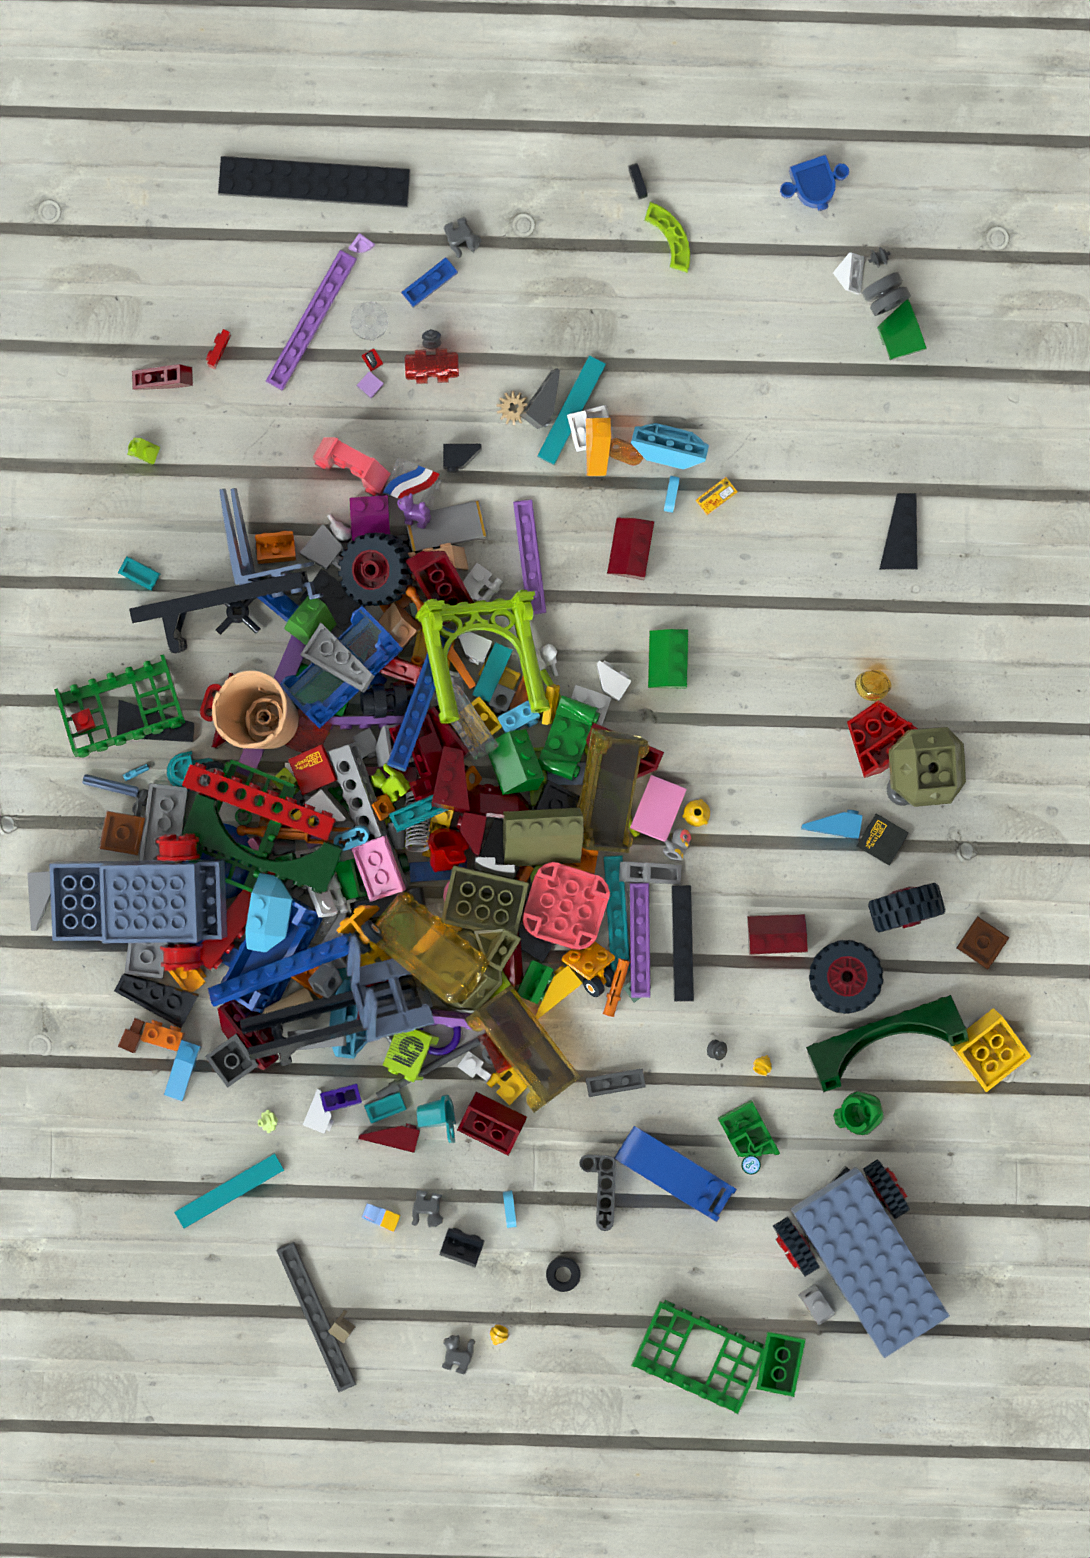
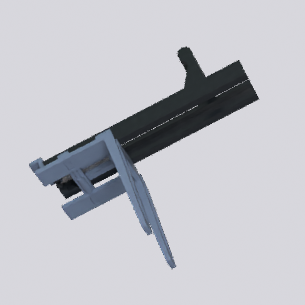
M232 488L230 491L238 541L226 489H219L231 567L235 585H239L129 608L132 624L162 617L167 644L171 653H181L188 648L187 640L181 635L187 612L272 594L274 598L283 596V591L291 590V594L302 592V587H307L310 600L323 597V593L315 594L313 581L309 582L307 571L298 573L294 571L295 569L314 566V562L255 573L237 488ZM272 575L274 577L262 580V576Z
M351 936L347 960V976H351L352 991L241 1019L240 1026L243 1034L271 1027V1032L274 1036V1041L248 1048L250 1061L279 1053L281 1066H287L292 1063L291 1055L300 1047L367 1030V1041L372 1042L383 1037L402 1032L406 1033L417 1028L435 1024L431 1012L433 1005L429 992L427 990L422 991L421 987L416 988L413 975L398 979V977L418 972L413 953L360 967L359 945L356 936ZM388 980L387 982H383V983H380V984H376V985H372V986L365 987L366 985H370V984H374V983H378V982H382V981ZM354 1005L357 1006L360 1019L287 1038L282 1036L284 1031L281 1024Z

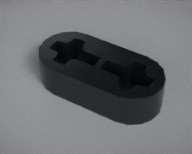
M638 164L629 165L628 170L638 200L648 197Z

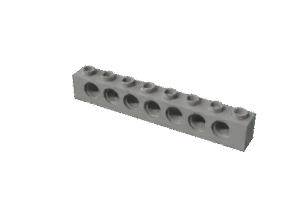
M357 742L329 751L330 762L335 767L337 781L341 784L343 798L350 809L349 815L354 820L355 826L362 825L368 828L370 836L367 841L372 840L371 834L375 838L387 835L405 888L408 887L396 851L387 832L385 820L380 821L372 807L377 798ZM345 762L349 763V769L345 766ZM352 779L356 782V787L352 785ZM358 798L362 800L363 805L359 804ZM365 816L368 817L369 824L365 821ZM358 831L357 836L363 839L365 834Z

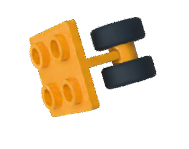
M360 905L353 911L354 914L350 918H345L340 922V927L336 930L338 933H353L351 936H356L361 954H365L370 950V941L378 943L383 938V934L378 926L368 920L380 909L378 906Z
M594 942L585 949H571L562 956L564 963L585 977L583 986L591 996L599 997L603 994L605 990L604 984L606 987H611L615 973L608 965L615 960V956L597 942Z

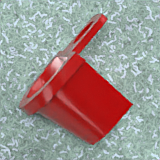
M440 828L430 834L428 840L430 865L434 872L451 870L454 865L459 866V863L466 861L464 851L468 849L469 845L460 833L448 828Z

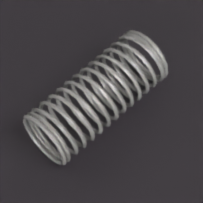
M412 791L405 795L406 806L417 802L414 797L409 798V796L413 795ZM427 819L428 822H420L422 824L413 825L405 830V848L408 851L424 852L429 850L428 842H426V840H429L430 834L429 819ZM409 845H427V847L416 848Z

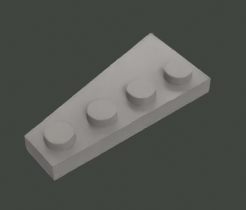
M320 623L300 654L303 658L363 693L374 678L370 671L322 623Z

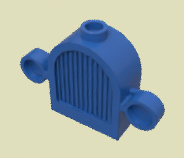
M826 155L791 166L789 173L793 183H783L780 187V194L788 199L797 193L799 200L805 206L817 208L818 211L825 210L829 207L828 203L833 198L835 192V179H846L849 174V168L845 164H838L832 172Z

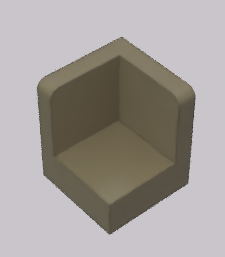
M346 1310L341 1313L328 1331L342 1343L346 1341L356 1327L344 1318L347 1313Z

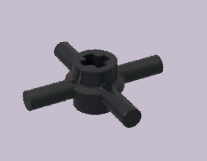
M257 597L224 604L227 606V618L215 630L221 635L232 623L243 622L257 634L261 628L248 617V606ZM235 608H242V610H240L242 612L240 616L238 614H236L235 616L233 615L235 613L233 611Z

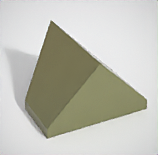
M506 929L474 931L484 962L502 971L521 938Z

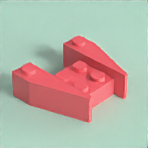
M324 437L313 456V460L316 461L315 465L322 469L326 467L331 469L333 463L343 469L345 467L349 468L353 475L361 478L363 487L366 488L365 492L372 496L376 494L381 496L391 478V474L375 458L368 457L339 441L336 437Z

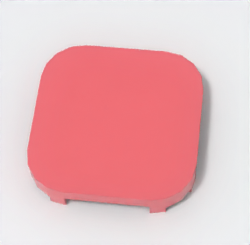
M552 862L543 865L534 876L523 911L522 922L524 928L530 935L570 949L581 950L588 948L597 938L608 903L610 891L607 883L598 875L560 863Z

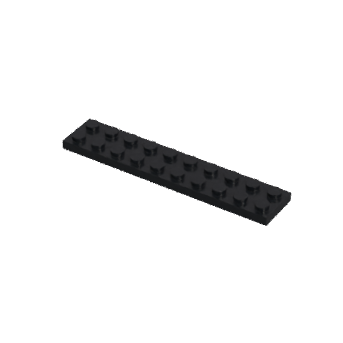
M221 156L218 195L407 208L410 169Z

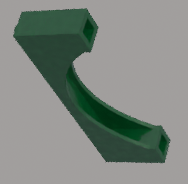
M202 793L196 795L182 835L194 833L195 837L199 838V842L196 843L202 845L203 849L208 852L214 853V850L218 851L222 857L230 860L234 857L239 859V863L242 865L250 866L252 864L257 866V870L263 873L270 871L275 873V877L286 880L288 878L294 880L293 884L304 887V885L312 887L311 891L322 894V892L326 893L329 890L344 847L325 841L318 850L296 859L272 860L259 857L243 848L229 834L216 805L218 799Z
M952 996L941 997L938 1000L922 1004L916 1008L905 1010L902 1013L807 1046L809 1060L823 1093L841 1087L840 1081L853 1058L865 1047L882 1038L905 1033L924 1034L949 1043L951 1047L969 1041L967 1029Z

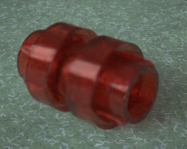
M447 348L436 349L435 355H427L426 349L415 350V354L405 356V377L407 380H416V384H428V378L437 377V383H449V378H457L459 376L458 354L456 352L448 353Z

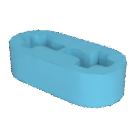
M670 476L664 511L673 513L680 477Z
M356 826L337 834L333 843L344 847L343 851L364 844L368 840L370 833L365 826ZM358 831L365 834L363 839L361 837L354 838L353 836L357 835ZM341 837L343 840L350 839L345 843V846L343 843L339 844Z
M504 1191L503 1199L507 1228L517 1227L513 1192Z

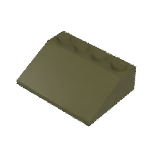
M580 808L503 812L504 865H515L516 867L545 865L552 862L560 864L581 863L583 814Z
M454 865L440 923L475 931L506 929L517 935L530 882Z

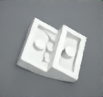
M606 405L567 415L576 452L586 450V419L609 418ZM611 427V442H610V443H614V442H615V438H614L613 431H612V427Z
M476 857L473 866L474 870L513 878L515 873V865H495V857Z

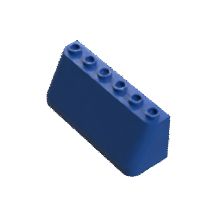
M292 897L286 938L266 953L247 949L245 938L244 942L239 946V951L230 963V968L222 978L221 983L307 950L323 917H318L316 909ZM291 977L234 1000L251 1011L263 1013L266 1007L281 999Z

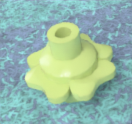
M270 1110L262 1112V1118L258 1120V1126L262 1127L267 1133H271V1131L276 1130L278 1119Z

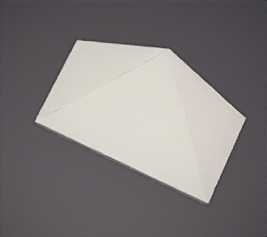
M849 253L833 272L845 290L861 294L864 256Z

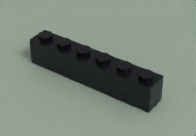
M691 885L671 886L674 1002H693Z

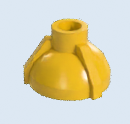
M703 799L693 800L685 806L682 817L689 825L694 827L707 825L710 818V808ZM699 809L701 815L696 816L694 810Z

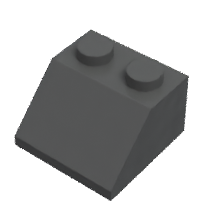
M237 1034L205 1056L227 1088L259 1066L255 1059L250 1061L248 1049Z

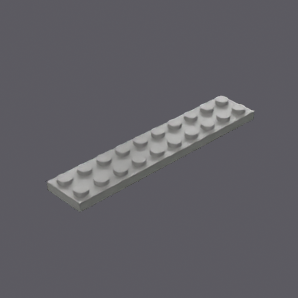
M149 783L139 860H157V856L160 854L159 844L156 843V839H160V836L176 834V837L182 835L188 788ZM168 942L128 943L124 974L163 979L165 967L161 966V962L164 959L163 950H160V946L166 945Z

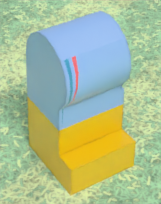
M367 1203L361 1218L394 1232L400 1215Z

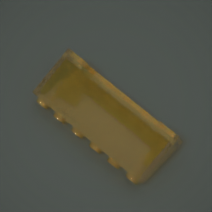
M399 893L374 923L383 934V938L375 944L448 1003H457L469 998L490 963L482 952L474 949L469 941L458 936L454 929L447 927L439 917L431 914L426 906L415 901L414 897L409 893Z

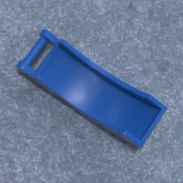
M633 1126L614 1157L615 1160L715 1222L719 1220L720 1217L718 1216L732 1193L735 1194L737 1190L636 1126ZM721 1188H725L726 1190L724 1191L720 1200L716 1204L713 1211L710 1212L709 1208L714 1202Z

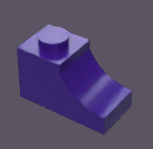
M357 1084L320 1093L324 1113L362 1104Z

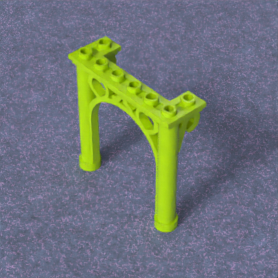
M517 591L511 600L498 598L492 602L480 600L472 604L461 602L453 606L444 604V600L430 599L424 603L415 615L416 619H419V622L422 623L440 708L439 718L441 723H452L459 720L447 661L448 649L458 636L475 630L495 632L508 639L514 645L519 654L531 712L541 713L550 709L549 701L546 700L530 627V620L533 619L531 602L534 599L535 591ZM492 614L490 616L489 623L488 620H484L480 617V615ZM470 617L469 621L463 624L464 627H462V622L459 618ZM495 617H507L509 625L505 628L499 626L495 622ZM452 621L456 624L457 630L454 633L448 632L443 628L442 623ZM513 625L515 626L517 637L509 631ZM440 635L448 639L443 648Z

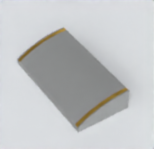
M479 500L431 510V520L425 529L418 528V522L414 520L412 526L407 525L412 552L415 553L431 547L437 549L440 548L439 545L445 543L456 545L487 538Z

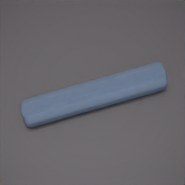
M88 774L84 775L82 781L85 785L136 797L139 792V788L136 786Z

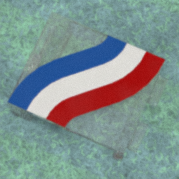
M397 457L383 494L385 496L388 495L390 498L401 499L412 493L414 504L425 502L427 507L432 508L435 501L433 494L435 490H439L442 480L439 473Z

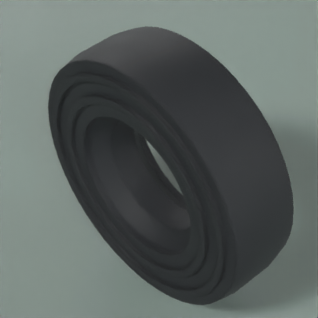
M568 1257L554 1259L546 1270L548 1284L559 1292L571 1291L578 1285L581 1278L578 1264ZM560 1267H567L571 1272V1277L566 1282H560L556 1278V1271Z

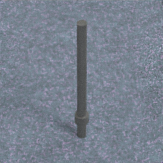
M478 1038L422 1067L419 1075H426L481 1045ZM404 1078L398 1081L394 1080L389 1083V1086L376 1092L378 1099H381L392 1092L395 1094L400 1091V1088L411 1083V1081Z

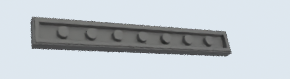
M295 1242L277 1249L276 1251L338 1393L355 1386L356 1382L337 1339L328 1332L331 1325Z

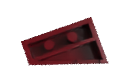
M443 746L432 798L433 807L470 813L463 750Z

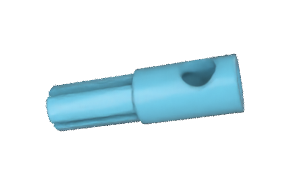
M145 764L123 774L125 781H128L148 771L149 767Z

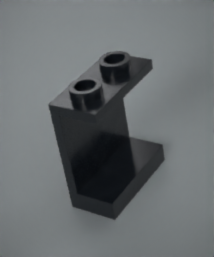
M495 817L479 857H495V864L504 865L503 818Z

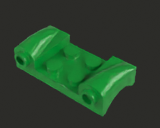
M563 695L561 696L549 735L538 759L542 771L555 774L572 782L574 777H578L581 769L579 763L587 744V736L592 724H597L600 717L597 707Z

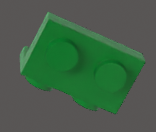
M531 960L516 994L538 1004L545 996L546 991L544 990L546 985L550 984L554 974L552 972L554 969Z

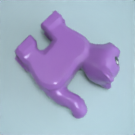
M412 493L409 496L398 499L397 505L400 510L404 511L405 524L412 526L414 520L418 522V528L425 529L431 520L430 509L426 506L425 502L414 504Z

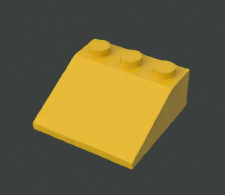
M994 1008L967 1028L969 1041L951 1047L985 1092H988L1031 1057L1003 1016Z

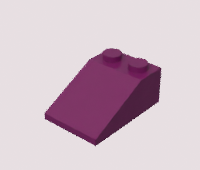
M388 495L349 498L352 541H355V537L367 533L390 534Z

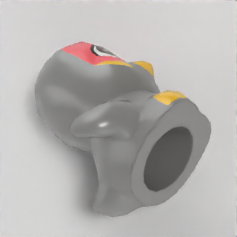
M684 828L675 830L672 842L665 840L667 847L663 848L664 854L673 860H682L683 850L688 848L692 839L690 832Z

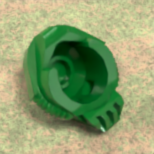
M861 1091L848 1095L844 1099L842 1107L836 1109L833 1114L835 1124L839 1128L847 1127V1130L857 1135L870 1134L884 1119L880 1099L872 1094Z

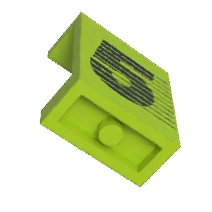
M419 1028L406 1033L394 1034L383 1066L387 1067L390 1073L405 1075L404 1079L408 1081H423L424 1077L419 1075L430 1045H437L439 1037Z

